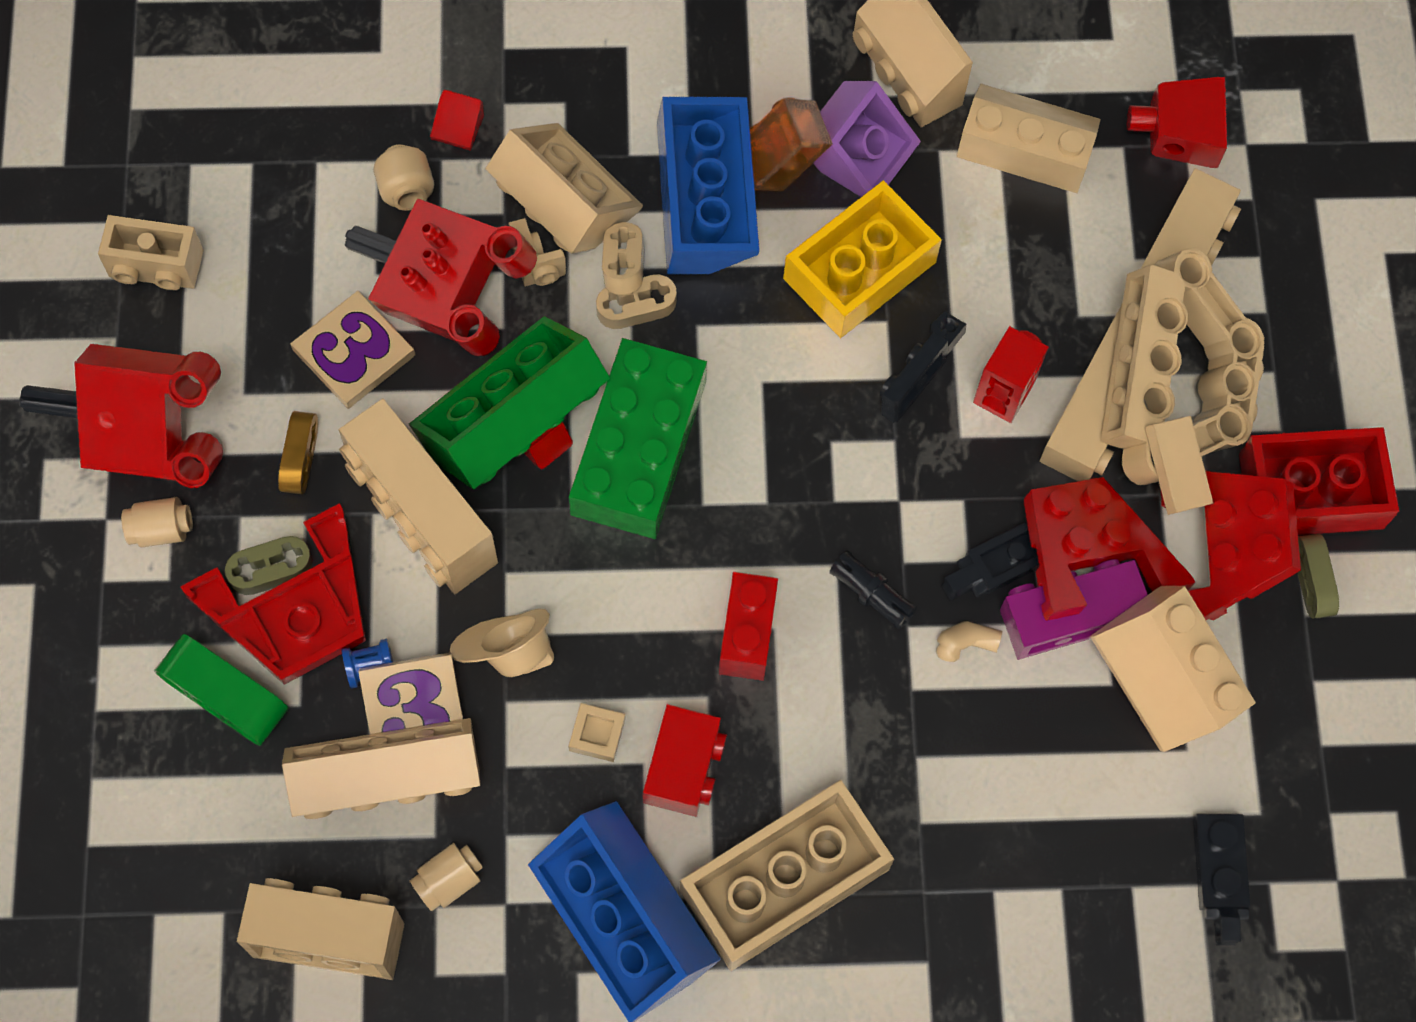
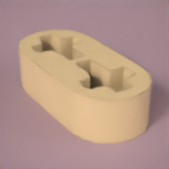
M622 222L610 226L605 231L602 271L605 288L609 292L617 295L631 294L637 291L643 282L644 244L641 229L635 224ZM627 242V249H619L621 243ZM620 268H627L625 274L620 275Z
M658 274L643 277L641 287L631 294L617 295L604 288L596 299L597 317L600 323L611 329H622L664 318L675 309L677 302L676 286L667 276ZM652 290H658L661 295H664L663 303L656 304L655 299L651 298ZM617 300L619 306H622V313L614 314V311L609 309V302Z

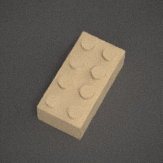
M383 398L338 429L343 442V446L339 448V451L347 462L345 464L346 470L358 486L361 487L366 483L373 495L371 501L386 520L391 516L393 517L400 529L397 531L399 537L412 553L417 550L420 551L426 561L424 567L427 573L439 587L446 583L455 595L498 564L491 531Z
M839 780L680 880V893L729 970L733 971L889 871L894 858L842 780Z

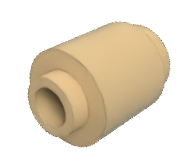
M178 497L134 503L132 508L123 509L122 530L128 545L138 544L140 548L184 542L186 532H190L193 529L190 507L182 505Z
M452 843L417 869L419 874L412 878L410 883L430 911H433L440 905L443 908L447 907L481 882L476 873L483 866L468 845L459 850Z

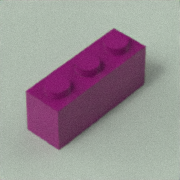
M1118 559L1109 560L1093 568L1094 572L1080 576L1077 575V572L1072 571L1071 573L1087 603V606L1077 615L1046 621L1041 607L1045 602L1042 586L1035 588L1034 584H1025L1009 591V596L1005 597L1000 613L1017 660L1089 640L1092 634L1146 597L1148 594L1135 560L1120 564Z

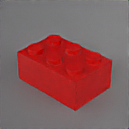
M1384 427L1251 435L1239 454L1242 475L1284 478L1293 483L1298 535L1383 530L1399 512Z

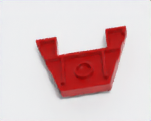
M1205 471L1213 499V504L1205 506L1210 586L1188 591L1205 620H1216L1227 613L1228 607L1246 597L1252 599L1301 571L1294 487L1290 481L1284 478ZM1161 491V505L1166 508Z
M1104 477L1031 489L1023 499L1031 547L1037 549L1039 568L1036 570L1038 586H1042L1044 590L1045 602L1041 607L1046 621L1080 614L1087 606V603L1071 571L1097 566L1109 560L1118 559L1119 561L1135 559L1152 592L1160 586H1185L1189 590L1196 583L1193 576Z
M340 503L303 522L324 562L239 606L218 567L180 586L185 596L283 685L341 655L342 649L348 647L352 649L366 641L346 519Z

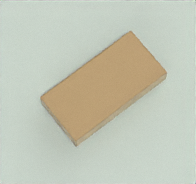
M1191 416L1145 427L1167 514L1170 515L1213 504Z

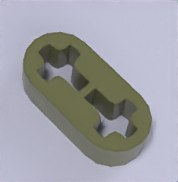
M1320 533L1298 536L1301 564L1298 578L1307 613L1312 619L1336 616L1339 611V594L1326 541Z
M294 536L282 537L233 554L227 560L225 576L237 593L254 595L273 589L311 569L313 564L312 555L306 543L300 538ZM293 550L296 556H299L296 558L297 565L289 568L286 562H281L286 559L285 552ZM245 564H250L252 569H258L252 572L253 579L245 582L242 576H237L242 573L241 566Z

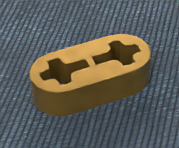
M293 411L290 416L279 469L278 482L281 492L304 494L306 491L318 432V417L316 413Z

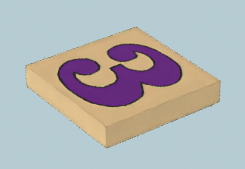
M359 291L352 294L290 343L292 350L347 409L351 408L415 356V351L410 344Z
M451 652L359 668L358 672L370 734L463 719Z

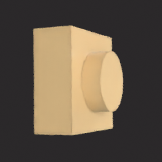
M580 703L568 746L569 751L614 762L626 719L625 714Z

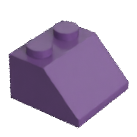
M844 81L797 141L821 173L860 197L883 180L889 185L921 142L877 81Z

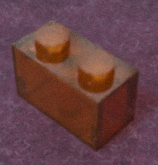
M793 97L783 98L772 106V110L759 123L750 128L754 189L784 191L833 145L816 101L795 99Z

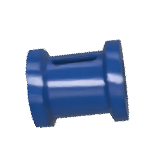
M387 638L380 640L379 645L351 651L349 647L342 649L346 675L351 689L357 688L359 685V668L393 663Z

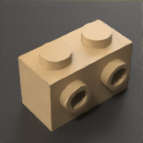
M108 215L98 256L108 276L120 283L135 284L137 281L155 283L158 287L166 290H178L180 287L195 288L204 250L194 227Z

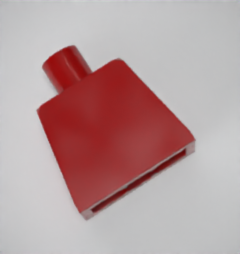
M1225 77L1171 81L1158 84L1150 106H1129L1127 130L1150 132L1151 153L1156 157L1209 168H1218L1227 149Z

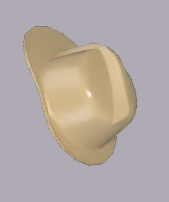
M534 609L518 615L480 622L465 630L453 641L450 647L452 658L462 663L486 660L505 677H515L549 666L554 660V653L545 630L550 614L546 609Z

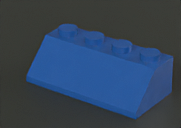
M662 97L657 119L667 274H711L757 256L760 250L747 97Z
M617 801L581 814L528 864L628 1022H635L691 985L721 960Z

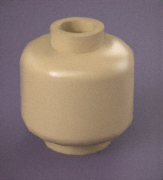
M394 145L389 147L375 161L373 172L382 200L388 205L399 210H412L417 198L427 201V198L432 194L434 189L433 176L426 155L418 148Z

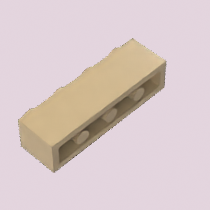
M471 718L285 748L282 760L291 816L304 815L306 819L323 818L330 815L333 810L351 808L353 811H367L377 807L379 803L398 800L399 803L410 804L423 800L425 795L442 792L448 796H458L470 792L472 787L480 786L479 765Z

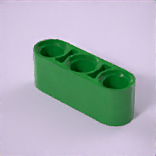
M185 634L180 636L154 669V672L167 684L258 746L263 744L289 710V707L269 690Z

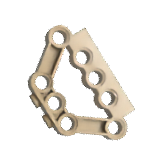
M1194 248L1185 249L1159 260L1155 265L1150 264L1127 274L1101 442L1123 449L1122 467L1125 475L1130 481L1138 485L1159 482L1155 465L1151 459L1152 453L1145 427L1165 422V419L1173 413L1175 397L1170 388L1171 377L1178 372L1182 363L1181 353L1176 344L1178 333H1181L1186 328V325H1188L1203 345L1206 356L1209 359L1208 371L1200 377L1198 383V393L1203 401L1202 412L1193 421L1201 457L1210 452L1220 451L1245 443L1250 437L1253 422L1257 416L1256 399L1258 385L1264 370L1262 362L1264 336L1262 330L1256 322L1244 316L1214 276L1209 258L1202 251Z

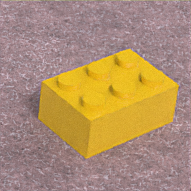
M883 180L786 255L783 279L841 339L933 266L937 261L942 239Z

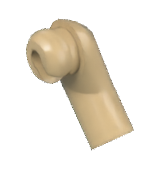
M969 621L961 622L941 632L937 638L939 645L936 649V654L944 661L955 662L959 659L961 650L969 646L997 653L1003 631Z

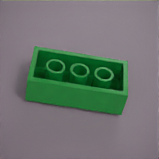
M543 316L411 421L409 426L429 456L439 467L474 490L479 485L490 481L496 475L497 470L513 457L526 452L530 448L531 443L545 431L558 426L564 420L565 415L581 402L594 397L599 388L611 378L586 337Z
M622 338L609 375L611 379L607 381L569 494L571 516L656 540L706 384L707 361Z

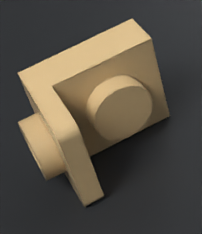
M525 218L509 222V226L517 229L533 246L537 255L536 265L531 273L522 277L524 286L533 284L540 286L548 285L566 274L565 255L562 249L544 253L538 232L530 233ZM517 246L512 248L513 253H515Z

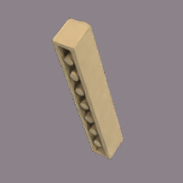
M1194 168L1141 268L1150 264L1155 265L1159 260L1188 248L1202 251L1209 258L1212 265L1224 243L1217 239L1221 229L1230 232L1241 211V208L1234 205L1241 190ZM1122 304L1052 433L1039 461L1076 481L1089 480L1094 472L1102 476L1114 453L1107 449L1108 444L1101 442Z

